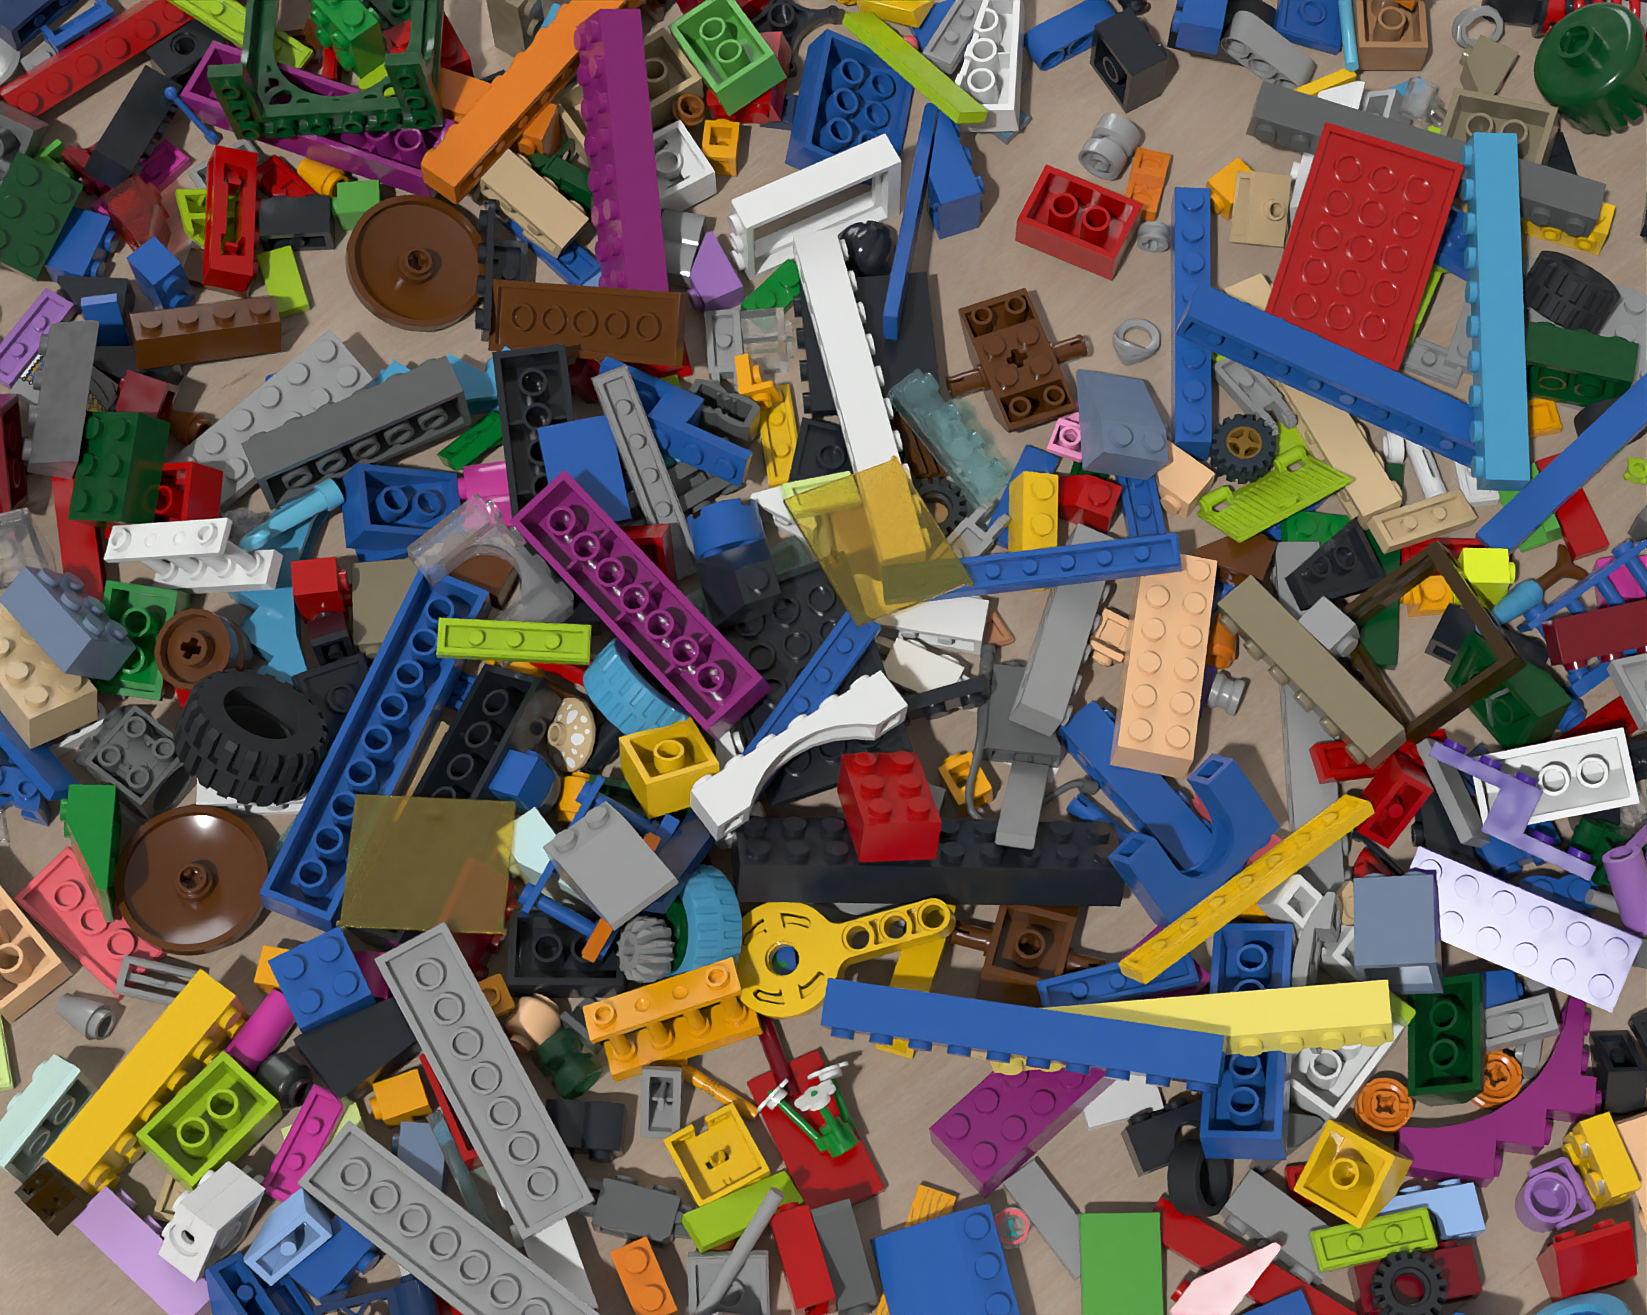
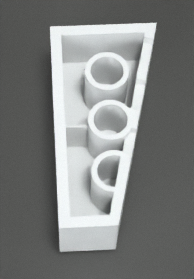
M983 0L974 25L973 37L970 44L967 45L964 54L963 66L960 74H957L954 83L983 106L988 113L985 122L958 124L960 133L1019 131L1025 24L1023 0Z

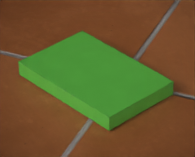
M1160 1212L1078 1214L1081 1315H1163Z

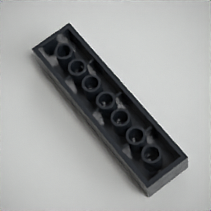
M565 343L492 352L512 518L548 485L537 428L575 421ZM513 526L524 622L591 625V636L602 635L600 617Z
M484 663L341 923L362 942L385 951H390L437 925L468 857L478 859L506 807L492 793L489 786L508 751L511 749L521 753H526L527 750L535 752L563 701L542 678Z

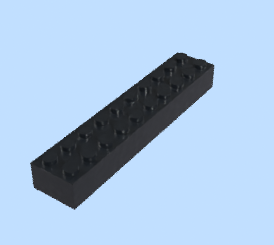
M750 816L747 822L733 830L730 853L735 893L738 902L912 904L936 898L942 900L945 904L1121 907L1125 882L1107 858L1120 845L1114 823H1104L1101 821L1066 822L1058 820L1054 822H1039L1034 849L1031 850L996 844V831L999 821L987 819L978 821L941 819L936 859L859 862L846 819L837 817L800 818L790 816L780 818Z

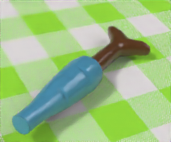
M1559 544L1555 566L1535 581L1525 580L1517 584L1493 607L1491 613L1501 626L1520 617L1526 611L1539 604L1543 600V592L1561 579L1570 578L1581 581L1589 574L1586 570L1575 565L1567 548ZM1475 625V628H1476L1477 632H1478L1479 634H1481V632L1479 631V629H1478V628L1476 627V625Z

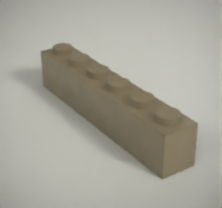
M1252 575L1247 577L1217 603L1221 618L1218 620L1223 628L1231 636L1237 633L1245 641L1243 646L1256 661L1262 658L1271 667L1268 669V672L1280 686L1283 687L1288 684L1296 693L1293 695L1296 702L1306 712L1313 710L1321 718L1319 724L1330 737L1334 739L1336 736H1339L1347 744L1344 747L1345 751L1358 765L1364 762L1373 771L1407 741L1404 727Z

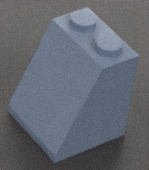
M1413 871L1405 873L1403 876L1387 877L1383 874L1373 873L1364 876V878H1353L1354 966L1359 982L1388 980L1389 991L1395 995L1443 993L1438 896L1433 874L1426 875L1423 872Z

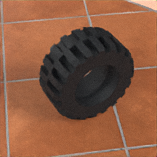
M234 668L226 669L222 673L216 671L207 675L194 685L175 727L173 742L180 763H184V768L191 777L196 776L200 785L206 789L212 788L217 791L218 796L225 799L227 797L234 798L240 804L256 803L257 807H268L272 803L278 806L297 799L309 788L329 743V731L322 712L317 705L311 704V699L304 692H297L295 686L286 681L282 683L276 680V677L267 673L265 675L257 674L256 670L245 669L239 672Z

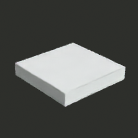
M1131 1074L1129 1081L1116 1080L1082 1111L1088 1131L1125 1122L1145 1112H1149L1150 1115L1163 1112L1164 1107L1158 1086L1145 1084L1146 1077Z

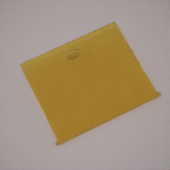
M895 455L891 457L890 461L783 500L784 505L857 627L966 585H969V587L974 586L972 579Z
M356 794L341 919L336 921V927L428 931L445 922L450 932L507 935V929H504L516 802Z

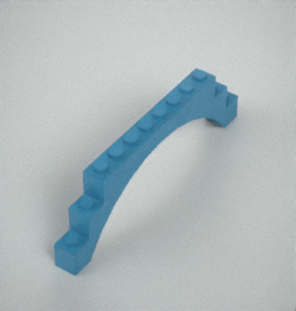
M505 346L502 351L511 349ZM449 353L447 358L464 390L470 416L487 414L491 411L499 412L493 357L487 363L485 373ZM393 360L387 369H382L375 378L376 385L385 382L393 374L406 373L410 369ZM299 499L276 508L270 518ZM324 510L273 537L265 545L256 549H275L283 555L275 590L228 592L231 599L254 612L247 615L240 626L250 638L253 654L269 663L260 667L257 674L265 675L267 673L275 676V679L282 683L286 681L293 685L291 680L293 675L309 670L302 648L300 611L293 597L291 561L309 560L318 533L332 510Z

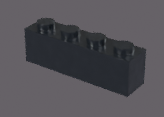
M145 65L95 146L83 172L120 193L127 181L134 184L144 167L139 161L142 159L147 162L157 146L152 139L161 140L169 125V122L164 119L168 117L172 120L179 109V106L173 100H168L165 97L164 92L166 88L174 87L179 94L183 86Z

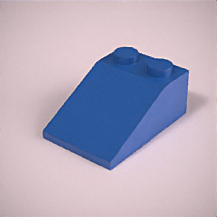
M356 463L339 481L340 491L344 497V503L341 505L346 548L385 551L445 544L450 533L465 538L461 519L457 473Z

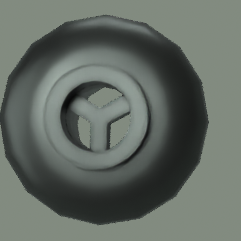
M286 1052L275 1053L265 1058L256 1069L255 1080L279 1101L282 1110L301 1107L314 1084L311 1068Z

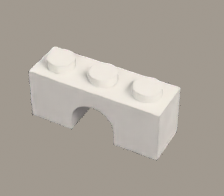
M1300 874L1291 875L1263 896L1256 905L1276 924H1293L1298 944L1308 918L1323 896ZM1340 924L1338 943L1322 941L1319 965L1336 981H1359L1354 966V926Z

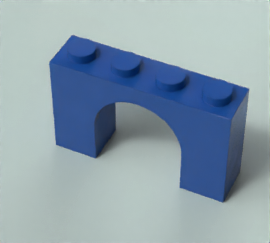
M1212 753L1187 778V781L1207 808L1212 821L1210 845L1203 858L1189 869L1179 871L1154 837L1135 831L1107 857L1156 925L1166 928L1220 888L1231 876L1239 873L1243 869L1245 862L1257 850L1266 846L1271 836L1280 828V825L1241 768L1232 758Z

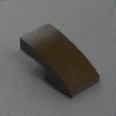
M44 1164L14 1192L57 1236L87 1207Z

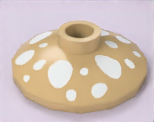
M565 698L547 729L546 745L549 757L555 767L563 772H576L585 766L592 754L595 743V722L590 708L584 701L579 698Z

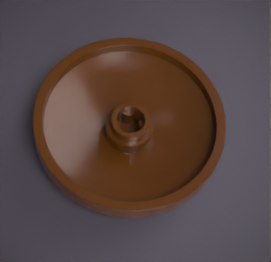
M423 195L394 196L372 206L356 223L346 248V272L349 283L359 301L378 319L408 331L427 332L440 330L464 318L480 298L476 296L477 275L484 274V264H478L477 257L479 242L483 243L474 225L451 205Z
M207 805L177 807L153 817L142 825L129 839L122 850L116 867L114 880L115 897L119 910L129 927L150 946L175 955L193 956L207 954L222 949L239 939L258 919L264 908L259 892L270 872L269 861L264 847L255 832L236 815Z

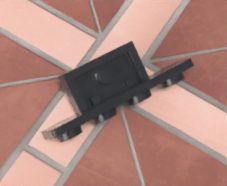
M488 199L487 209L480 210L479 231H485V243L479 242L477 263L484 264V274L477 275L476 296L483 297L482 308H476L475 329L481 330V341L488 342L491 331L493 279L527 281L528 242L494 239L496 199Z

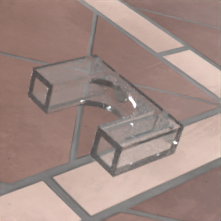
M478 493L407 547L409 559L432 586L461 563L475 556L492 555L509 562L521 578V589L513 604L493 620L561 624L574 614L572 602L574 596L569 588L562 581L557 584L547 574L550 572V568L542 557L537 553L532 556L524 547L526 541L521 533L514 526L508 529L500 520L503 515L495 503L490 499L484 501ZM498 661L503 668H506L513 662Z

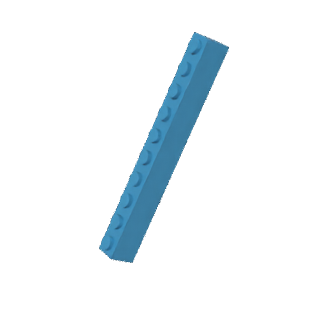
M1474 132L1467 144L1462 146L1460 163L1466 167V179L1462 183L1461 195L1462 200L1467 201V213L1463 217V233L1468 235L1469 246L1465 248L1464 267L1469 269L1470 281H1467L1465 287V301L1471 305V316H1468L1466 322V335L1468 338H1472V350L1468 353L1467 369L1468 372L1473 373V385L1469 389L1468 402L1470 407H1474V420L1471 421L1469 434L1471 443H1475L1476 456H1473L1471 460V476L1476 478L1477 490L1521 491L1530 481L1517 133Z

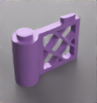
M1647 824L1625 846L1614 848L1602 857L1624 929L1638 936L1647 935V854L1645 861L1642 847L1645 844L1647 845Z

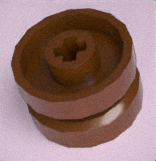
M195 608L178 612L165 622L157 635L154 650L157 668L164 679L175 687L190 692L199 680L216 671L222 673L226 669L234 668L239 672L245 669L250 670L253 656L250 638L240 625L211 611Z

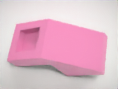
M1074 401L1077 412L1058 418L1047 447V452L1081 463L1078 402Z

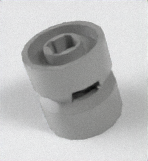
M1113 113L1104 114L1094 128L1092 136L1087 139L1079 152L1078 159L1080 164L1088 172L1100 179L1114 180L1126 164L1127 157L1133 153L1141 138L1140 132L1128 119Z

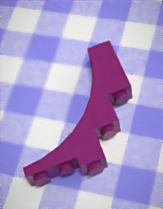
M1570 997L1562 1006L1558 1025L1560 1034L1556 1036L1547 1062L1535 1080L1517 1098L1491 1114L1463 1124L1437 1128L1400 1127L1394 1136L1393 1150L1413 1160L1406 1176L1442 1182L1460 1179L1461 1184L1474 1182L1475 1186L1486 1188L1494 1180V1177H1499L1502 1156L1501 1153H1496V1150L1537 1156L1544 1148V1145H1549L1551 1140L1552 1123L1546 1121V1119L1578 1124L1580 1121L1599 1114L1602 1092L1601 1090H1596L1597 1077L1581 1075V1073L1585 1074L1588 1065V1051L1582 1050L1583 1035H1588L1591 1022L1590 1013L1585 1012V1001Z

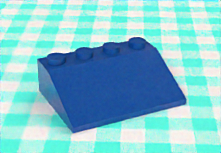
M826 29L808 46L785 164L802 170L883 134H886L900 158L913 86L866 45ZM872 178L860 184L872 185Z
M990 1204L950 1213L870 1239L890 1315H1020Z

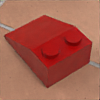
M193 461L164 463L154 523L218 519L224 471ZM105 529L104 539L109 540L112 529Z

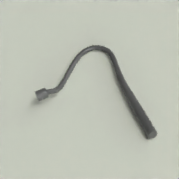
M983 645L980 648L979 676L985 675L989 694L991 695L995 647ZM990 698L983 699L984 704L977 707L976 741L965 787L966 807L974 821L984 819L975 810L972 791L987 737ZM1082 777L1080 780L1067 782L1044 797L1042 807L1073 788H1078V791L1086 794L1095 795L1098 790V781Z

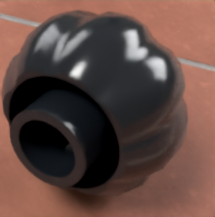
M867 220L866 223L857 222L851 224L838 234V240L844 239L848 250L849 260L845 261L847 271L853 270L855 278L891 274L897 246L892 240L891 231L886 226L873 220Z

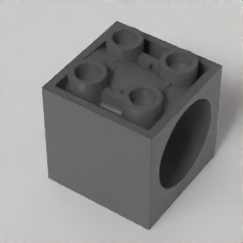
M136 705L129 710L84 761L99 785H116L119 801L146 822L158 814L176 808L197 785V777H191L185 770L184 763L179 761L173 742L174 734Z

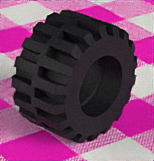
M1541 251L1523 281V300L1533 310L1565 329H1585L1592 334H1598L1620 298V293L1614 284L1601 273L1573 257L1555 251Z

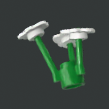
M848 1061L832 1066L825 1065L824 1069L809 1074L807 1076L808 1080L819 1077L821 1083L818 1086L807 1089L804 1095L797 1098L794 1102L796 1108H800L801 1111L808 1109L810 1111H820L826 1121L819 1128L822 1133L821 1136L783 1099L788 1094L783 1089L789 1082L787 1079L775 1090H769L768 1097L756 1109L760 1112L766 1105L771 1110L778 1106L814 1141L820 1152L828 1150L832 1158L843 1154L859 1142L854 1134L857 1127L850 1118L836 1079L843 1076L841 1069L849 1066ZM833 1094L841 1119L839 1116L834 1118L827 1107L831 1100L829 1096Z

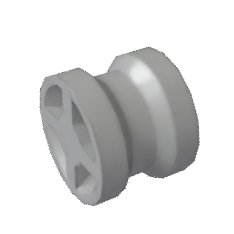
M1217 672L1206 707L1212 709L1220 707L1225 709L1227 714L1234 716L1246 681L1240 679L1232 681L1227 679L1225 674Z

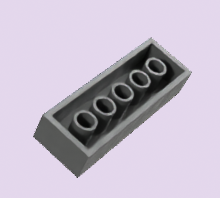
M445 355L438 359H428L421 363L419 367L406 373L393 374L385 382L371 388L358 389L350 397L341 401L326 403L320 406L317 411L306 416L293 417L282 426L271 431L258 432L252 435L249 440L241 443L266 502L270 510H273L307 495L314 490L315 485L327 478H331L335 483L340 481L356 463L377 465L472 424L464 390Z

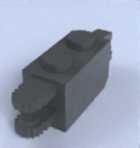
M615 1175L614 1180L604 1177L603 1181L582 1177L589 1191L599 1194L596 1205L590 1204L575 1213L592 1218L591 1224L595 1232L630 1241H636L647 1236L651 1246L661 1249L672 1244L674 1238L691 1239L681 1219L683 1214L694 1210V1208L683 1204L681 1197L676 1196V1190L663 1185H654L653 1189L637 1186L638 1181L636 1179L623 1175Z

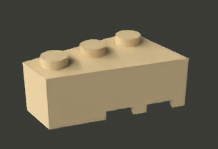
M507 149L481 177L472 201L481 206L484 201L488 203V199H496L495 209L500 211L497 214L499 220L505 224L509 219L513 220L524 229L522 232L524 237L557 259L583 231L589 218L577 202L573 200L568 201L558 192L559 189L552 180L539 176L531 169L530 162L519 153L514 154L511 150Z

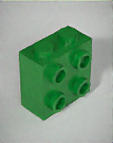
M310 0L312 10L309 14L317 26L315 31L317 39L326 49L331 47L336 52L338 62L346 71L352 70L362 79L385 63V45H387V41L380 30L382 21L373 8L369 7L366 9L361 0Z

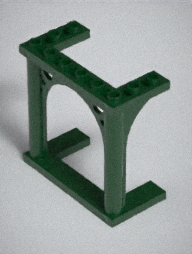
M247 0L240 63L208 65V81L237 140H256L258 138L272 137L290 138L292 136L304 135L324 136L335 133L358 134L367 131L392 132L398 129L414 128L425 130L431 127H444L445 114L438 94L445 0H413L410 39L406 52L385 54L384 66L388 75L375 85L356 93L342 96L316 95L299 89L283 76L278 68L275 56L280 0ZM277 82L279 86L271 89L270 83ZM393 87L396 97L385 98L384 92L386 89ZM284 94L292 95V99L288 104L272 105L278 97Z

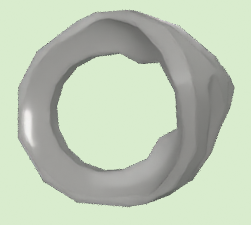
M1475 6L1462 11L1454 19L1452 25V35L1456 43L1464 48L1468 44L1474 47L1477 39H1468L1466 27L1479 16H1490L1495 20V30L1488 38L1497 41L1503 32V18L1497 9L1490 6Z
M1132 318L1125 320L1114 330L1112 344L1120 361L1125 366H1129L1151 357L1157 351L1160 333L1157 327L1148 320ZM1132 329H1140L1148 333L1151 343L1148 347L1141 348L1125 342L1123 337L1126 332Z

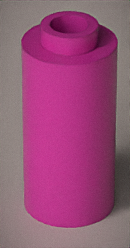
M272 989L224 1050L245 1071L254 1075L258 1065L271 1055L296 1022L284 995Z

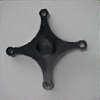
M770 0L762 13L750 21L759 33L782 31L792 50L788 78H794L798 74L797 65L794 62V53L802 37L811 28L827 21L832 24L838 23L841 16L839 8L835 5L824 9H809L796 4L792 0Z

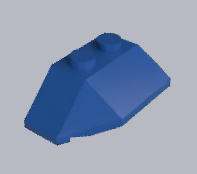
M241 1251L230 1255L205 1270L212 1315H315L288 1274H285L270 1286L244 1262L243 1257L245 1253Z

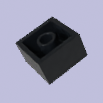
M1129 7L1094 25L1090 65L1124 112L1127 114L1160 97L1165 79L1168 55L1163 45L1159 42L1156 43L1149 34V29L1144 19L1137 17Z

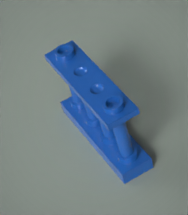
M1628 539L1611 551L1614 556L1552 602L1545 607L1542 603H1539L1523 614L1526 620L1516 627L1518 631L1523 633L1537 628L1545 640L1541 622L1549 621L1548 618L1564 607L1568 609L1571 615L1588 612L1578 597L1594 585L1610 607L1626 604L1607 577L1623 564L1647 596V569L1637 557L1638 553L1647 548V540L1644 539L1632 543ZM1636 648L1623 651L1624 658L1637 655ZM1598 656V660L1588 667L1567 671L1566 678L1569 681L1561 687L1575 699L1582 697L1610 676L1607 671L1610 662L1601 663L1600 656Z
M598 775L594 784L586 781L575 800L582 805L569 827L582 819L590 806L598 807L607 801L636 831L643 835L651 832L662 838L654 852L658 855L671 838L680 820L666 813L661 822L656 819L652 822L600 793L599 790L605 780L604 777ZM550 860L536 885L528 882L517 901L524 905L519 915L527 918L534 906L587 936L586 941H588L599 920L594 923L541 893L552 872L560 876ZM620 927L615 931L612 930L597 959L602 960Z

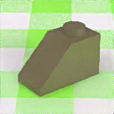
M1480 35L1474 47L1469 44L1467 45L1459 61L1460 64L1464 65L1460 76L1463 89L1497 96L1513 68L1518 52Z

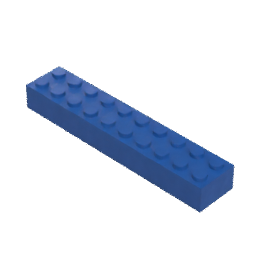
M420 566L259 892L266 909L324 932H328L341 925L389 825L390 818L468 660L437 658L439 618L487 620L492 610L489 591Z

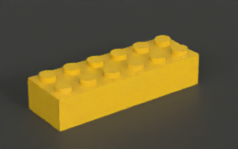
M199 969L46 1151L43 1157L92 1198L105 1186L112 1191L119 1182L120 1177L118 1175L128 1163H135L144 1152L136 1133L221 1053L249 1019L250 1015L237 996L203 970Z

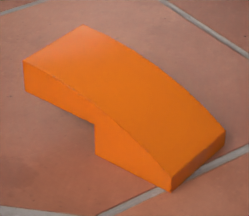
M1137 147L1124 196L1143 203L1140 219L1154 222L1171 154Z

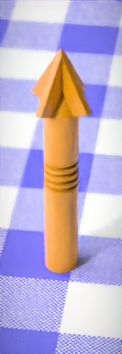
M688 1058L666 1065V1067L682 1068L685 1081L703 1090V1092L707 1091L706 1094L710 1093L711 1097L713 1096L714 1099L725 1106L733 1102L739 1114L752 1123L758 1116L757 1106L722 1084L719 1086L720 1083H716L712 1078L709 1079V1076L688 1064Z

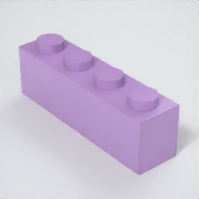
M105 1186L72 1221L77 1228L169 1315H210L212 1312L206 1276L204 1275L195 1283L158 1255L164 1241L160 1237L164 1229L149 1215L144 1220L138 1217L133 1212L138 1204L122 1189L114 1194Z

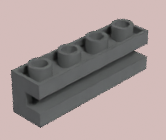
M725 436V437H720V438H722V439H724V440L729 441L728 438H727V436ZM680 462L667 470L683 512L690 509L691 513H695L700 508L709 505L711 502L708 497L718 491L725 495L738 488V486L684 462ZM631 488L626 491L632 522L618 524L619 527L647 525L635 492Z

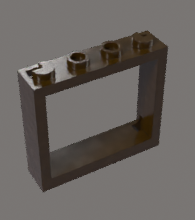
M1437 540L1341 609L1357 625L1358 629L1439 570L1499 659L1413 721L1360 638L1358 639L1357 646L1349 654L1353 659L1349 662L1350 668L1361 681L1366 679L1371 687V690L1368 692L1404 727L1406 739L1415 745L1527 666L1451 552Z

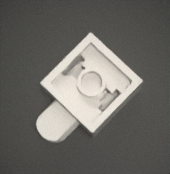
M681 120L653 133L661 216L664 208L683 211L717 193L715 171Z
M230 1161L226 1162L216 1172L212 1169L209 1170L202 1177L195 1190L192 1192L184 1191L175 1201L172 1207L175 1214L162 1231L161 1235L164 1237V1241L158 1255L196 1283L205 1275V1270L208 1267L221 1261L244 1240L266 1190L261 1186L265 1177L258 1174L253 1178L255 1170L251 1166L246 1165L240 1170Z

